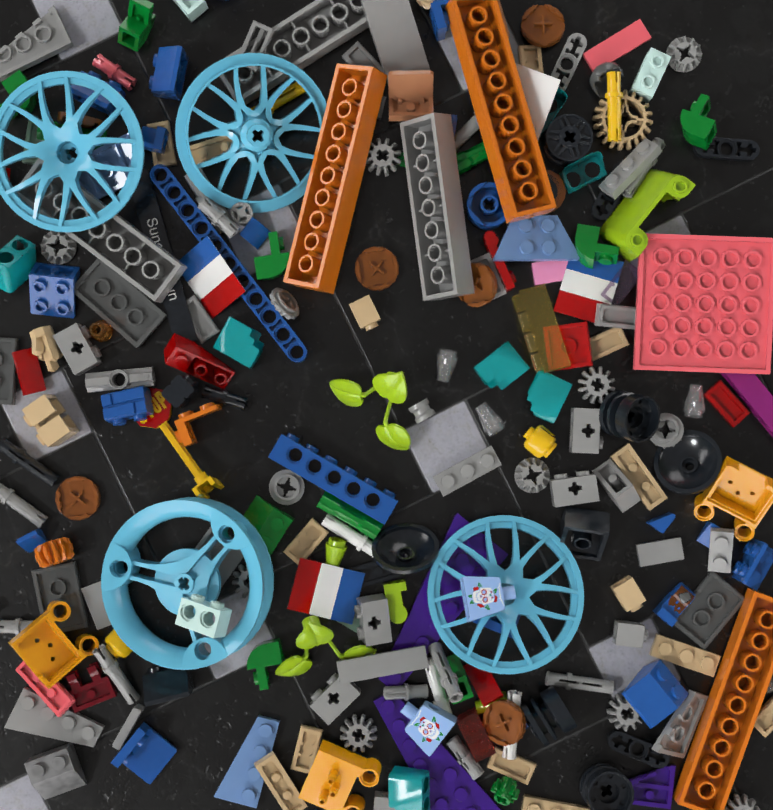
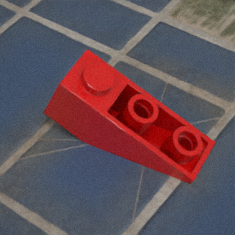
M176 333L173 334L164 349L165 364L219 388L225 389L235 374L232 368L197 343Z

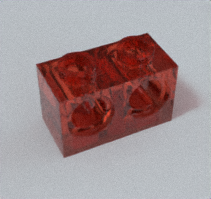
M475 707L456 716L457 725L476 763L496 753L492 740H490Z

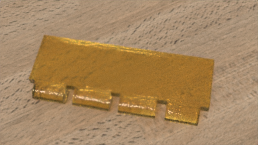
M545 284L519 290V294L513 296L512 300L516 312L525 311L518 315L522 332H532L524 335L529 353L538 351V353L530 356L534 370H544V373L570 367L571 363Z

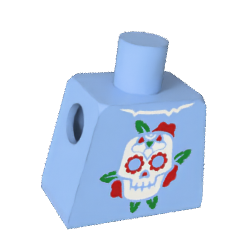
M465 576L460 579L467 622L505 610V600L516 599L514 586L502 587L500 577Z
M426 700L419 709L408 701L400 711L410 719L404 729L405 732L429 757L457 720L455 715Z

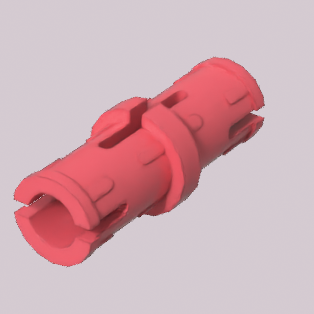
M101 53L97 55L99 59L95 58L92 65L108 75V79L115 80L128 91L133 89L131 85L135 86L136 78L122 70V66L118 63H112Z

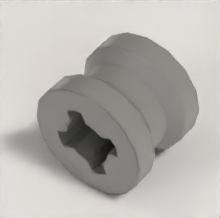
M238 202L231 208V217L240 226H246L251 218L254 217L253 210L247 203Z
M428 398L408 408L410 413L414 414L417 424L436 414L434 409L430 408Z

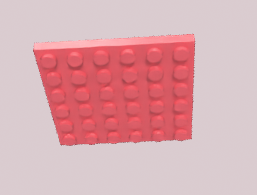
M646 233L648 244L638 257L633 369L770 374L773 335V238Z

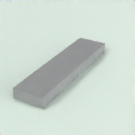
M425 645L336 661L340 684L429 668Z

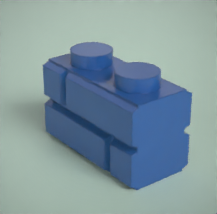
M139 386L101 395L104 420L113 423V426L125 425L126 420L134 419V421L147 420L148 415L154 414L151 390L148 387Z

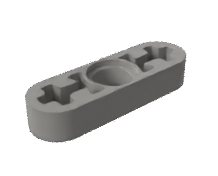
M573 33L569 36L551 73V76L557 79L560 74L565 75L561 81L563 88L559 87L564 92L587 46L585 36L580 33ZM577 39L580 41L579 45L582 47H577L573 55L570 53L573 47V43H571V41L575 42ZM563 59H570L573 63V68L564 70L561 67V61Z

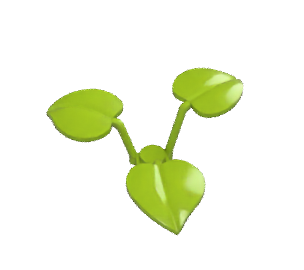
M403 371L376 375L372 380L373 387L366 392H362L361 386L351 380L335 379L329 382L335 396L342 403L351 407L361 406L363 398L375 390L380 396L387 398L389 401L383 420L384 425L376 427V434L380 441L390 448L396 450L410 449L411 438L407 430L398 424L388 423L392 403L401 404L407 398V384Z
M309 616L303 619V631L296 639V646L304 649V655L302 657L296 655L286 659L275 670V675L293 677L307 672L312 666V661L307 659L309 649L321 644L328 643L341 660L375 654L377 650L370 646L358 645L342 654L331 641L334 637L333 631L321 625L318 616Z

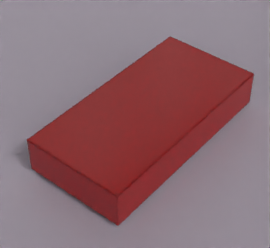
M32 348L12 352L23 396L45 391L46 386L38 356L32 354Z
M718 380L703 394L731 427H735L751 413L722 380Z
M470 664L463 666L484 707L504 697L492 673L477 669Z

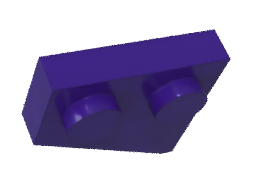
M669 764L664 768H658L628 779L634 789L633 805L671 809L676 766Z

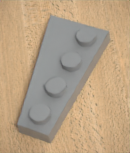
M24 687L4 728L94 747L105 725L79 712L74 713V710L71 708L62 717H57L34 690Z

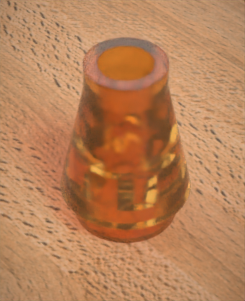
M105 320L94 322L89 329L93 339L98 342L109 340L113 332L112 326ZM99 326L101 328V331L97 334L96 329Z

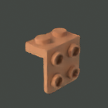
M397 70L388 73L389 121H408L434 112L433 71Z

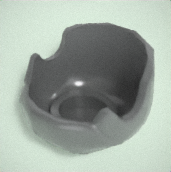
M614 62L600 64L593 70L590 76V85L599 98H605V93H607V72L615 71L616 73L619 71L621 72V77H624L622 69Z

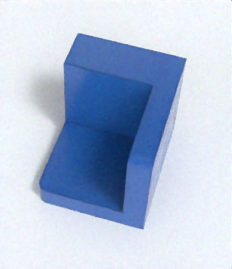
M143 126L141 131L144 150L165 154L169 136L168 130L157 126V129Z

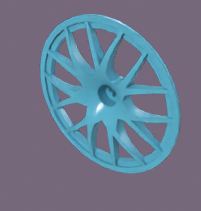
M243 53L223 58L202 71L188 87L181 100L175 124V139L179 159L194 185L217 204L231 209L234 204L244 202L251 206L253 213H263L283 208L305 194L310 174L309 170L306 176L299 181L285 155L313 159L314 154L282 146L279 137L284 131L291 130L320 132L327 103L314 81L303 70L285 59L263 53ZM260 66L259 104L253 110L245 105L241 94L238 75L239 67ZM266 67L278 70L290 77L269 98L267 95ZM230 70H233L236 102L210 84L214 79ZM295 80L306 91L309 98L281 119L272 118L271 108L275 101ZM206 87L214 91L234 110L235 121L221 122L194 107L199 95ZM313 102L320 128L290 123ZM192 110L218 128L189 137V121ZM254 130L258 132L262 130L263 133L261 134V141L257 139L254 141L252 140V138L254 137V134L252 132ZM212 136H227L232 140L227 151L209 160L195 164L189 142ZM267 155H275L296 183L295 187L280 196L276 195L265 171L264 161ZM247 156L250 161V170L242 199L221 192L232 166L238 158ZM227 160L218 186L215 188L201 174L199 168ZM257 171L273 198L247 200Z
M55 71L28 80L8 96L0 107V195L15 213L40 228L55 232L71 233L89 230L107 222L129 202L138 186L143 171L144 141L139 121L133 109L117 90L99 78L86 73ZM58 85L65 86L66 121L61 128L55 125L49 113L44 89ZM71 85L94 90L95 92L86 99L75 113ZM38 93L42 120L20 108L27 99ZM101 94L116 107V110L91 133L83 134L81 124L84 116ZM15 112H19L42 130L45 141L33 144L6 132ZM121 114L127 126L130 139L101 137ZM6 137L29 150L4 160V139ZM116 143L132 145L130 167L101 164L95 162L92 156V152L97 146ZM70 150H75L76 158H71V155L68 154ZM38 157L44 161L39 172L15 187L12 186L5 166L28 158ZM98 170L129 172L125 184L117 196ZM82 172H88L93 176L113 200L97 213L93 211L81 190L79 178ZM57 177H61L63 180V196L59 219L39 213L46 190L52 180ZM39 182L34 209H32L16 192ZM72 192L90 216L65 220Z
M512 515L489 516L465 525L454 533L441 547L438 557L431 567L428 579V607L439 636L456 656L471 666L486 672L519 674L546 665L568 646L582 618L584 586L581 572L571 551L564 543L560 542L558 536L545 526L523 517ZM492 529H512V558L510 566L505 570L497 565L490 533ZM517 530L528 533L540 540L521 559ZM485 531L487 560L470 547L464 545L463 542ZM545 543L558 557L559 561L535 579L523 578V567L537 549ZM458 547L481 565L486 572V577H500L502 587L513 585L516 592V599L504 601L505 610L479 619L468 648L450 630V627L467 623L466 617L447 623L440 603L442 600L462 596L461 590L440 596V583L444 570L459 581L462 577H465L446 565ZM562 564L568 578L569 588L542 584ZM539 591L570 593L568 616L541 609L535 606L529 597ZM518 615L526 616L537 627L548 644L546 649L532 657H529L516 626ZM497 616L502 623L501 637L495 657L491 660L472 652L489 618ZM538 616L566 621L561 632L553 642ZM509 632L524 660L513 662L498 661Z

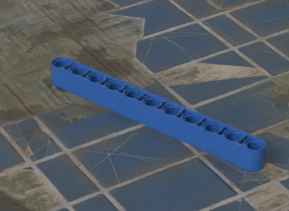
M157 164L153 166L150 171V178L199 242L206 236L210 238L212 243L215 241L221 242V249L218 252L225 261L227 259H234L235 266L231 270L236 278L239 279L242 276H246L249 279V283L244 287L245 292L241 297L287 357L296 363L303 362L308 356V350L283 316L275 310L270 299L220 234H218L203 212L197 208L196 203L173 173L165 165ZM161 171H166L167 177L165 180L157 181V174ZM173 189H180V196L178 198H170V193ZM186 207H194V213L191 216H184L183 212ZM200 224H207L208 230L206 233H197V228ZM254 294L262 295V302L259 305H252L251 297ZM269 311H273L276 314V319L272 323H267L264 319L265 314ZM281 329H288L290 332L289 338L285 341H281L278 338V333ZM296 346H300L303 349V356L299 359L293 358L291 354L292 349Z

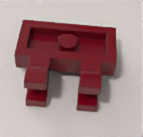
M98 661L90 663L89 667H87L88 673L92 678L90 682L81 683L78 669L69 672V675L66 676L72 688L68 692L76 699V702L72 705L74 713L117 696V691L111 678L108 675H102Z

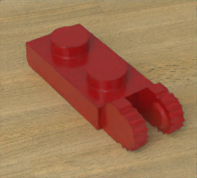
M487 231L482 240L487 253L490 254L493 260L498 250L497 244L499 239L495 232ZM493 261L506 292L515 288L514 283L517 281L513 271H508L505 265L507 261Z

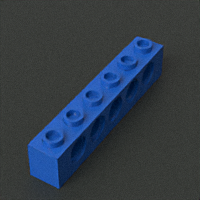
M289 432L287 435L281 434L268 458L385 525L398 503V500L395 499V493L386 488L383 491L375 487L377 483L367 477L364 480L356 476L357 471L348 466L343 469L337 465L338 460L329 455H326L324 458L317 454L319 449L310 444H307L305 447L298 443L300 438ZM293 448H298L302 452V458L299 461H294L290 457V452ZM316 459L320 461V471L313 472L310 470L309 463L311 460ZM331 471L340 473L341 480L338 483L329 481L328 475ZM351 482L358 483L360 485L359 493H349L347 489L348 484ZM375 493L379 496L380 501L377 505L368 504L367 496L369 494Z

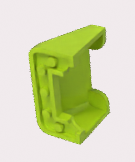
M650 169L631 199L625 197L601 226L599 232L601 240L607 245L620 247L618 254L628 262H631L639 257L648 244V237L639 226L658 202L663 204L669 199H674L678 202L681 198L686 197L696 185L682 175Z

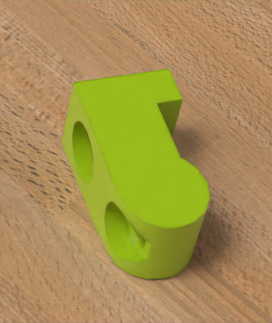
M405 579L383 582L385 597L388 600L390 620L395 624L403 623L408 615L401 591L407 590Z

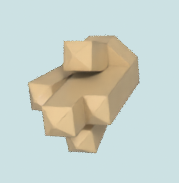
M49 325L29 332L32 340V354L38 356L39 360L45 361L48 371L56 372L59 368L57 360L62 358L63 354L53 337L55 335L53 328Z

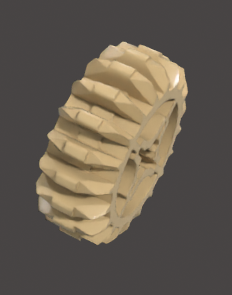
M623 91L621 115L625 117L627 122L624 125L621 124L622 141L613 142L612 140L609 145L610 149L617 144L618 151L623 149V145H625L627 150H630L632 144L637 147L640 143L639 140L643 141L646 138L645 134L651 132V129L647 126L652 125L653 120L647 118L652 116L653 113L652 111H645L649 107V103L642 105L641 102L644 99L642 96L638 100L635 99L636 92H632L628 96V91ZM601 99L599 101L601 107H595L594 112L598 115H594L592 120L599 122L593 125V129H600L596 137L599 138L603 135L605 138L601 143L605 144L608 139V127L606 123L608 124L606 115L607 99L606 101ZM629 106L636 111L638 116L632 115L629 112ZM639 125L636 134L625 137L628 127Z

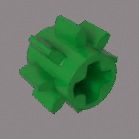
M506 776L501 779L497 778V781L493 783L491 792L495 793L494 800L501 805L513 804L520 794V790L516 789L517 782Z

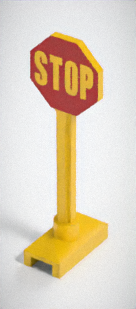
M150 388L154 414L148 415L147 420L137 421V423L142 427L160 428L195 477L194 480L197 485L192 488V491L196 497L209 499L210 496L207 493L211 492L214 489L213 487L222 489L224 485L219 479L212 476L208 477L205 471L202 472L183 443H178L175 432L168 423L172 405L162 396V389Z

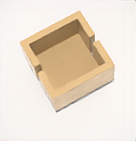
M43 394L22 409L25 414L23 416L25 422L30 427L33 426L37 429L38 434H36V437L43 446H59L80 431L69 415L63 418L60 416L66 410L55 395Z

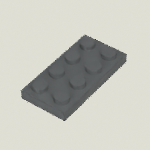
M98 258L75 284V295L137 349L140 348L167 317L159 307L135 286Z

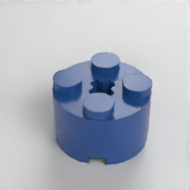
M483 182L475 186L466 202L465 209L468 219L474 226L486 231L500 227L506 220L495 182ZM484 202H486L487 204H489L490 202L493 203L492 210H486L484 208Z

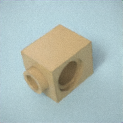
M369 295L349 304L361 330L365 328L366 331H369L379 326L377 322L381 318Z
M630 575L610 586L626 612H635L643 607L642 603L646 599Z

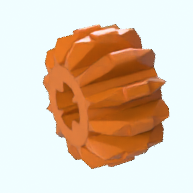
M66 537L45 542L34 549L36 561L39 567L42 568L57 565L70 560L74 556L73 545L69 538Z

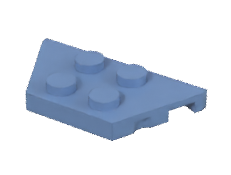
M129 132L119 138L130 139ZM120 143L105 144L92 152V156L95 162L101 164L130 167L132 145ZM98 170L113 192L122 189L129 172ZM88 172L81 173L79 183L83 188L87 189L98 199L108 196V193Z
M540 215L509 223L498 250L493 257V261H578L580 259L557 215Z

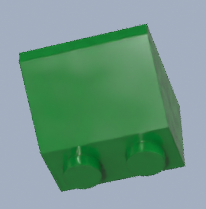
M256 495L244 514V517L250 521L261 535L270 556L294 520L293 517Z

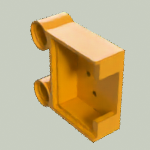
M726 456L716 481L708 489L704 490L703 493L695 497L694 515L701 521L711 520L714 516L715 507L735 516V537L743 542L749 541L755 535V528L773 504V479ZM705 505V506H708L709 508L703 509V508H700V506ZM741 526H748L749 528L742 529V528H740V527H741Z
M60 600L50 602L44 613L8 642L48 689L55 685L83 659L93 655L92 651L96 647L99 649L98 639L90 634L78 636L74 646L56 625L55 621H65L71 614L70 606ZM57 605H62L64 612L61 616L56 617L54 615V608ZM91 639V648L83 650L82 644L84 640Z
M323 739L298 798L325 810H353L352 807L357 810H364L366 804L364 798L358 794L349 796V793L357 777H359L362 785L366 787L375 786L379 781L382 765L376 758L363 757Z

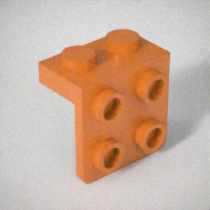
M210 402L200 406V411L196 413L190 410L179 414V419L174 421L177 431L174 432L178 443H183L184 447L198 443L190 422L221 410V405H215L214 402Z

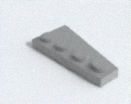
M54 5L48 9L49 12L41 19L38 17L32 22L33 25L24 33L21 31L16 35V39L8 46L4 45L0 48V82L18 70L22 72L74 46Z

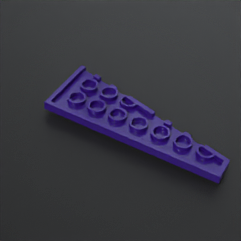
M456 513L454 515V519L444 536L445 538L439 551L454 533L469 524L460 514ZM482 532L463 542L464 545L470 547L487 560L486 540ZM492 541L496 562L500 566L508 554ZM460 547L453 552L446 563L447 566L464 576L486 577V572L481 565ZM430 570L426 574L391 651L425 645L426 654H428V647L432 643L438 642L441 638L435 629L428 607L427 588ZM445 570L443 571L440 583V596L461 590L460 581ZM462 596L440 601L447 623L454 622L464 610ZM413 671L378 677V679L387 686H402Z
M383 695L373 699L408 767L429 770L431 810H502L490 798L487 792L472 779L467 770L462 765H459L457 759L441 743L429 757L405 732L404 729L410 719L400 712L406 704L402 699L386 700Z

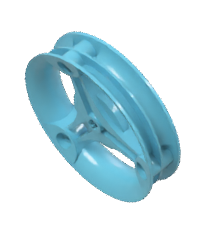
M199 497L164 501L146 507L136 513L115 534L103 562L101 574L102 599L114 630L121 640L137 655L165 668L175 670L199 669L215 664L245 646L260 630L266 620L273 599L274 573L272 561L267 546L259 532L247 518L232 507L219 501ZM181 517H193L211 522L214 536L200 550L182 548L169 553L161 562L141 559L137 544L156 525ZM229 527L234 531V538L228 535ZM219 541L224 548L212 559L207 554ZM231 549H240L249 573V597L243 616L225 637H202V634L189 630L193 643L189 647H181L160 639L142 623L133 608L128 584L138 581L154 588L162 605L177 615L182 597L199 594L205 596V600L209 602L218 599L221 590L220 564ZM124 562H125V563L127 564V566H128L127 572H126V570L124 569ZM140 568L155 570V578L139 574ZM205 643L210 645L211 653L206 650Z

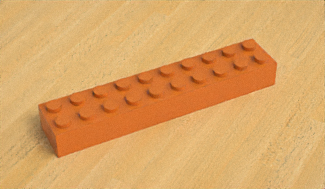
M449 0L445 10L449 18L450 28L506 223L548 214L557 206L498 1Z
M336 64L283 279L285 283L300 288L334 294L388 76L374 67Z
M747 588L745 593V599L740 607L673 794V798L678 805L692 810L725 809L773 675V597Z

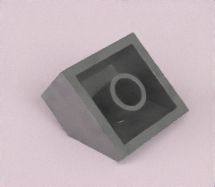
M71 742L32 756L24 763L32 786L44 800L87 785L77 753Z

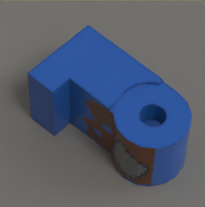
M680 582L664 597L653 612L666 624L673 627L678 621L677 618L691 604L696 594L684 583Z

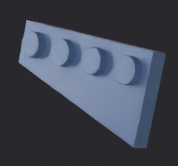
M258 715L214 795L215 798L257 809L264 780L254 763L272 752L280 720Z

